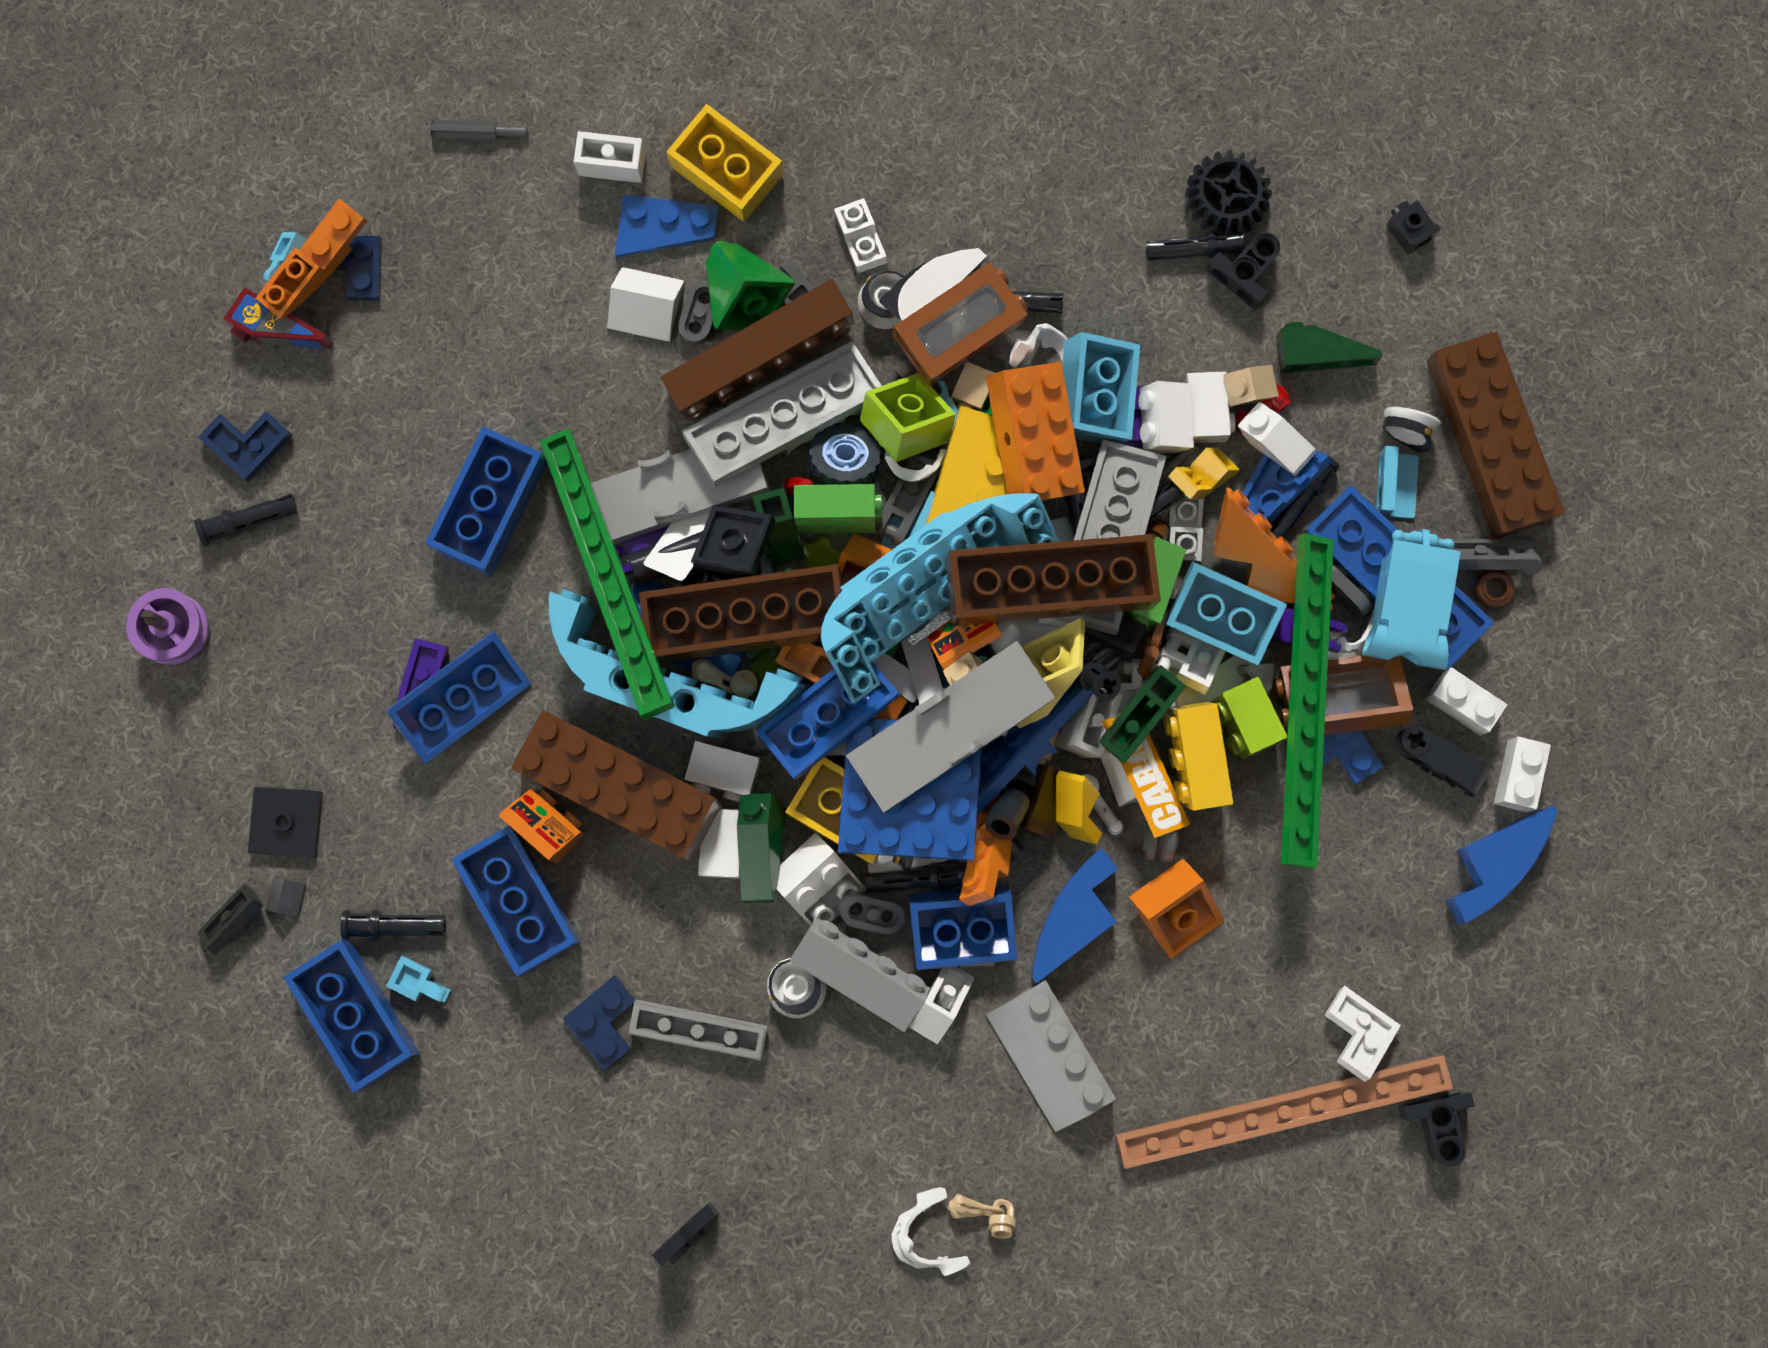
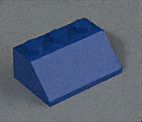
M996 885L992 899L971 906H967L959 900L962 889L909 894L916 969L923 970L1017 960L1012 895L1009 885Z

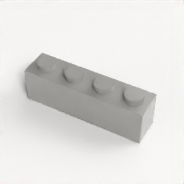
M817 918L814 919L789 960L903 1032L906 1031L925 1002L930 987L926 986L920 977L905 973L897 968L891 959L885 956H878L868 950L862 941L856 938H849L841 933L833 923Z

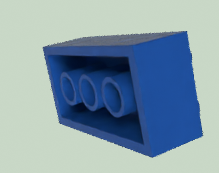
M482 426L425 544L433 552L492 577L547 465V460L542 452Z
M510 825L451 859L517 977H524L581 943L522 836Z
M351 940L338 941L283 977L353 1093L366 1090L420 1055V1052Z

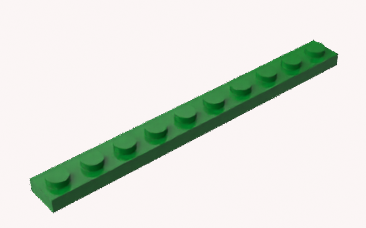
M567 428L540 440V444L638 712L645 721L675 708L576 440L572 431Z
M1307 533L1298 536L1281 865L1316 869L1318 868L1334 539Z

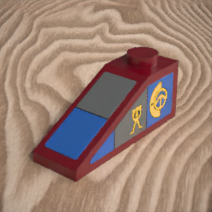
M245 287L223 319L231 327L229 332L245 343L251 339L258 344L330 349L333 345V342L326 334L292 314L280 319L255 299L257 297L256 293Z

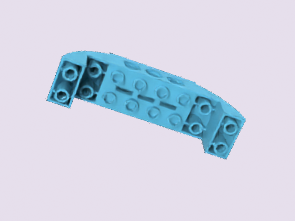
M1018 493L1001 495L965 505L949 513L943 512L840 587L842 592L834 600L825 615L821 628V641L831 664L853 704L880 685L870 663L950 605L945 563L949 551L1059 542L1039 494Z
M562 589L561 595L550 592L549 618L554 639L561 655L571 670L585 683L583 690L638 710L617 651L609 649L607 654L605 653L606 646L586 640L598 608L588 605L590 598ZM661 667L675 708L654 717L707 737L721 738L723 732L745 731L766 724L808 690L809 686L801 684L803 677L778 668L776 674L766 671L755 702L735 695L730 700L726 698L727 691L706 684H701L700 688L695 687L697 680L673 672L668 677L665 675L667 669ZM693 697L695 703L693 709L690 711L688 703L690 699Z

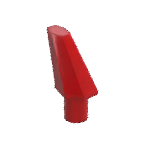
M794 476L786 478L783 487L789 496H794V485H812L813 482L806 478Z

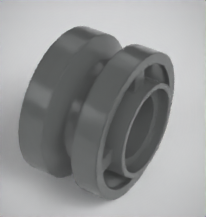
M1147 820L1144 821L1141 837L1143 859L1153 861L1156 855H1160L1162 862L1171 863L1173 855L1177 851L1179 829L1154 838Z

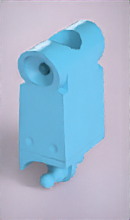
M1426 529L1410 533L1396 530L1392 534V548L1389 554L1381 561L1372 620L1373 627L1363 646L1362 655L1385 660L1403 656L1419 666L1446 670L1449 657L1446 633L1449 626L1461 551L1453 550L1455 546L1453 540L1439 539L1437 535L1430 534V531Z

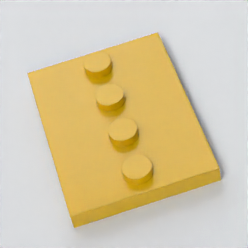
M964 406L958 408L925 525L943 512L949 513L983 499L1007 495L992 415Z

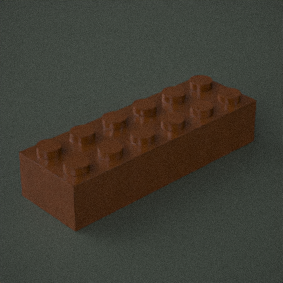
M832 278L660 378L681 414L686 419L690 417L693 420L700 419L711 411L709 407L719 401L722 404L728 403L739 395L737 391L747 385L750 388L756 387L767 379L765 375L777 369L778 372H781L791 367L795 363L794 358L803 353L809 356L819 351L823 347L822 341L832 336L834 340H837L847 335L851 331L850 326L854 324L852 311Z
M1497 331L1436 350L1427 360L1492 538L1499 539L1549 523L1565 514Z
M1153 534L951 550L945 559L952 626L1153 609L1161 601Z
M838 564L639 592L644 625L658 662L663 664L821 641V628L825 615L834 600L842 592L840 587L844 584L842 571Z
M542 710L511 769L690 863L694 861L707 832L723 806V803L715 797L545 710Z

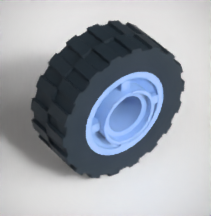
M849 423L847 425L835 424V426L827 427L822 432H818L815 435V439L812 440L809 450L808 465L813 482L818 485L875 484L881 463L879 442L874 439L870 432L865 431V428L853 426V424Z

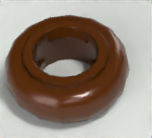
M1487 570L1480 574L1475 581L1474 593L1481 605L1490 609L1504 608L1511 602L1515 594V586L1512 578L1504 571ZM1490 580L1497 581L1502 585L1504 591L1500 598H1493L1488 594L1486 585Z

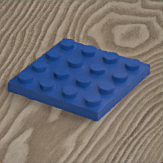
M871 719L847 738L846 755L898 720ZM982 748L885 813L882 812L845 755L838 843L839 853L975 861Z

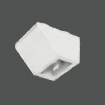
M817 833L813 834L779 866L777 890L810 926L815 918L832 922L839 915V903L846 894L855 891L864 892L866 890V887Z

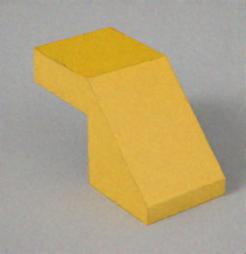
M1205 448L1189 467H1176L1168 477L1189 499H1203L1234 477L1240 469L1219 448Z
M1059 770L1056 775V822L1070 838L1097 845L1103 833L1088 816L1100 793L1085 776Z

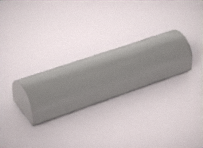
M636 999L634 1001L628 1034L761 1061L768 1026Z

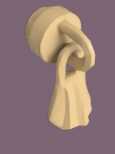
M708 659L694 661L691 666V676L694 680L715 685L727 691L731 697L735 695L747 699L753 695L758 686L755 674L749 670L738 671L731 677L719 670ZM724 680L730 682L729 687L723 684Z
M956 1194L949 1201L948 1209L954 1218L991 1216L989 1217L988 1228L992 1231L991 1235L995 1238H1010L1012 1232L1016 1230L1014 1207L1007 1200L998 1199L994 1202L993 1206H989ZM1000 1205L1006 1206L1007 1215H1004L1005 1211L1002 1208H999Z

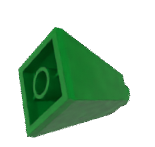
M716 242L711 246L710 254L705 261L713 325L716 329L743 330L780 309L795 285L793 278L736 243Z

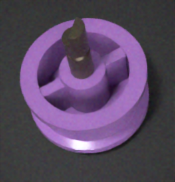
M161 588L145 593L132 605L127 617L126 630L130 643L140 654L161 664L178 665L190 661L201 652L208 639L209 621L202 606L194 599L177 590Z

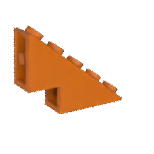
M1226 487L1213 542L1214 557L1249 563L1244 585L1280 601L1295 603L1297 559L1291 554L1293 548L1282 536L1278 539L1270 531L1272 528L1271 524L1261 513L1255 515L1249 509L1250 502L1240 490L1237 489L1234 492L1231 488ZM1332 589L1330 610H1333L1332 600L1336 598V595L1334 594Z

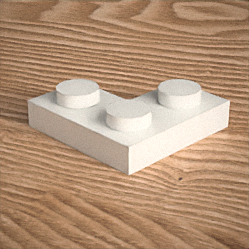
M1344 986L1339 990L1324 1016L1352 1035L1337 1063L1366 1082L1373 1075L1401 1025Z

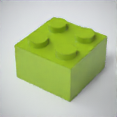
M916 373L866 391L860 421L895 462L948 443L956 413L920 373Z
M1259 676L1221 693L1213 700V703L1218 705L1220 724H1224L1229 735L1226 738L1227 746L1233 756L1239 755L1240 760L1268 749L1287 738V734Z

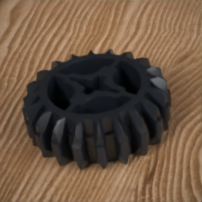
M1230 149L1227 151L1225 158L1217 151L1214 153L1213 160L1206 156L1201 162L1202 166L1198 164L1194 166L1192 171L1194 175H1189L1187 179V184L1190 187L1186 188L1185 197L1190 199L1187 201L1186 207L1187 209H1195L1191 216L1192 220L1199 219L1200 217L1203 218L1200 224L1201 229L1206 228L1210 223L1213 225L1211 232H1214V234L1218 232L1219 228H1224V235L1230 234L1232 228H1234L1235 233H1241L1244 231V227L1250 231L1254 229L1255 222L1263 220V212H1267L1270 207V203L1267 200L1271 198L1272 190L1267 189V187H1269L1271 181L1270 178H1261L1265 173L1264 167L1254 168L1257 162L1256 158L1246 162L1244 160V152L1240 153L1238 158H1235ZM1218 173H1230V175L1224 179H1219L1216 177L1213 180L1209 179L1211 176ZM1240 176L1247 181L1252 193H1250L1249 189L1242 186ZM1226 189L1232 191L1231 197L1225 195ZM1204 192L1208 193L1207 196L1216 201L1217 210L1209 204ZM1232 207H1248L1247 210L1237 214H1226Z

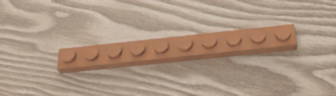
M1439 1055L1374 1071L1371 1078L1366 1082L1357 1076H1352L1115 1134L1123 1168L1127 1169L1450 1090L1453 1087L1444 1055Z

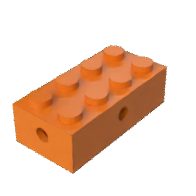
M1062 361L1003 370L986 376L1007 495L1018 493L1039 494L1043 501L1085 493Z

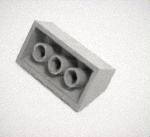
M1042 980L986 1014L1055 1132L1088 1117L1116 1100L1046 980Z

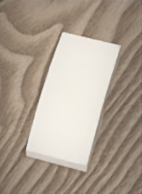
M861 199L835 208L837 221L857 273L888 263L887 256L875 229V223L865 200Z
M1185 495L1183 500L1169 508L1170 532L1168 542L1187 549L1183 560L1201 561L1204 498L1189 499Z

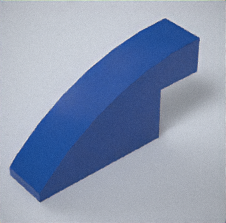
M1554 805L1545 807L1457 850L1475 884L1474 887L1446 900L1458 924L1468 923L1487 912L1504 899L1522 881L1546 844L1557 814Z
M1103 848L1099 849L1078 868L1054 900L1043 922L1035 947L1031 969V979L1034 983L1041 981L1117 922L1092 890L1118 870Z

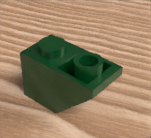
M784 487L752 496L756 511L771 514L776 520L766 544L767 547H771L774 551V556L771 558L772 566L804 558Z

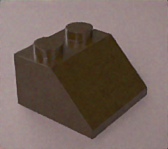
M1038 763L1036 776H1034L1024 766L1005 786L1006 788L1021 790L1030 800V808L1018 831L1053 840L1058 825L1056 822V775L1059 770Z

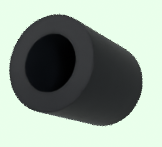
M1002 789L985 819L987 831L992 836L1001 840L1013 839L1030 808L1029 798L1019 789Z

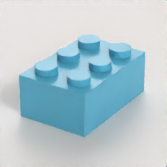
M1084 332L1064 342L1062 367L1076 440L1102 444L1103 439L1120 444L1132 440L1140 354L1139 344Z
M1192 561L1167 614L1165 623L1253 664L1259 665L1287 604Z

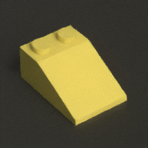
M1082 618L1021 646L1056 699L1017 724L1019 728L1046 717L1082 672L1085 621Z

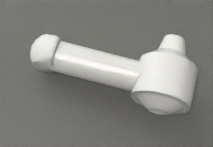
M1089 774L1082 775L1099 791V783L1094 776ZM1099 796L1093 807L1106 824L1107 830L1112 835L1121 834L1124 828L1122 821L1117 819L1103 798Z

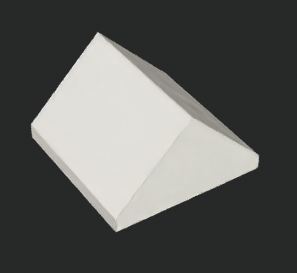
M622 267L610 290L607 328L670 342L685 281Z

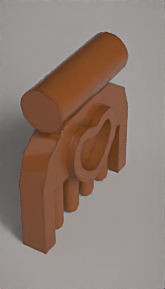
M1166 611L1161 624H1156L1151 633L1149 632L1142 651V659L1137 668V672L1141 676L1149 675L1159 655L1162 633L1168 613Z

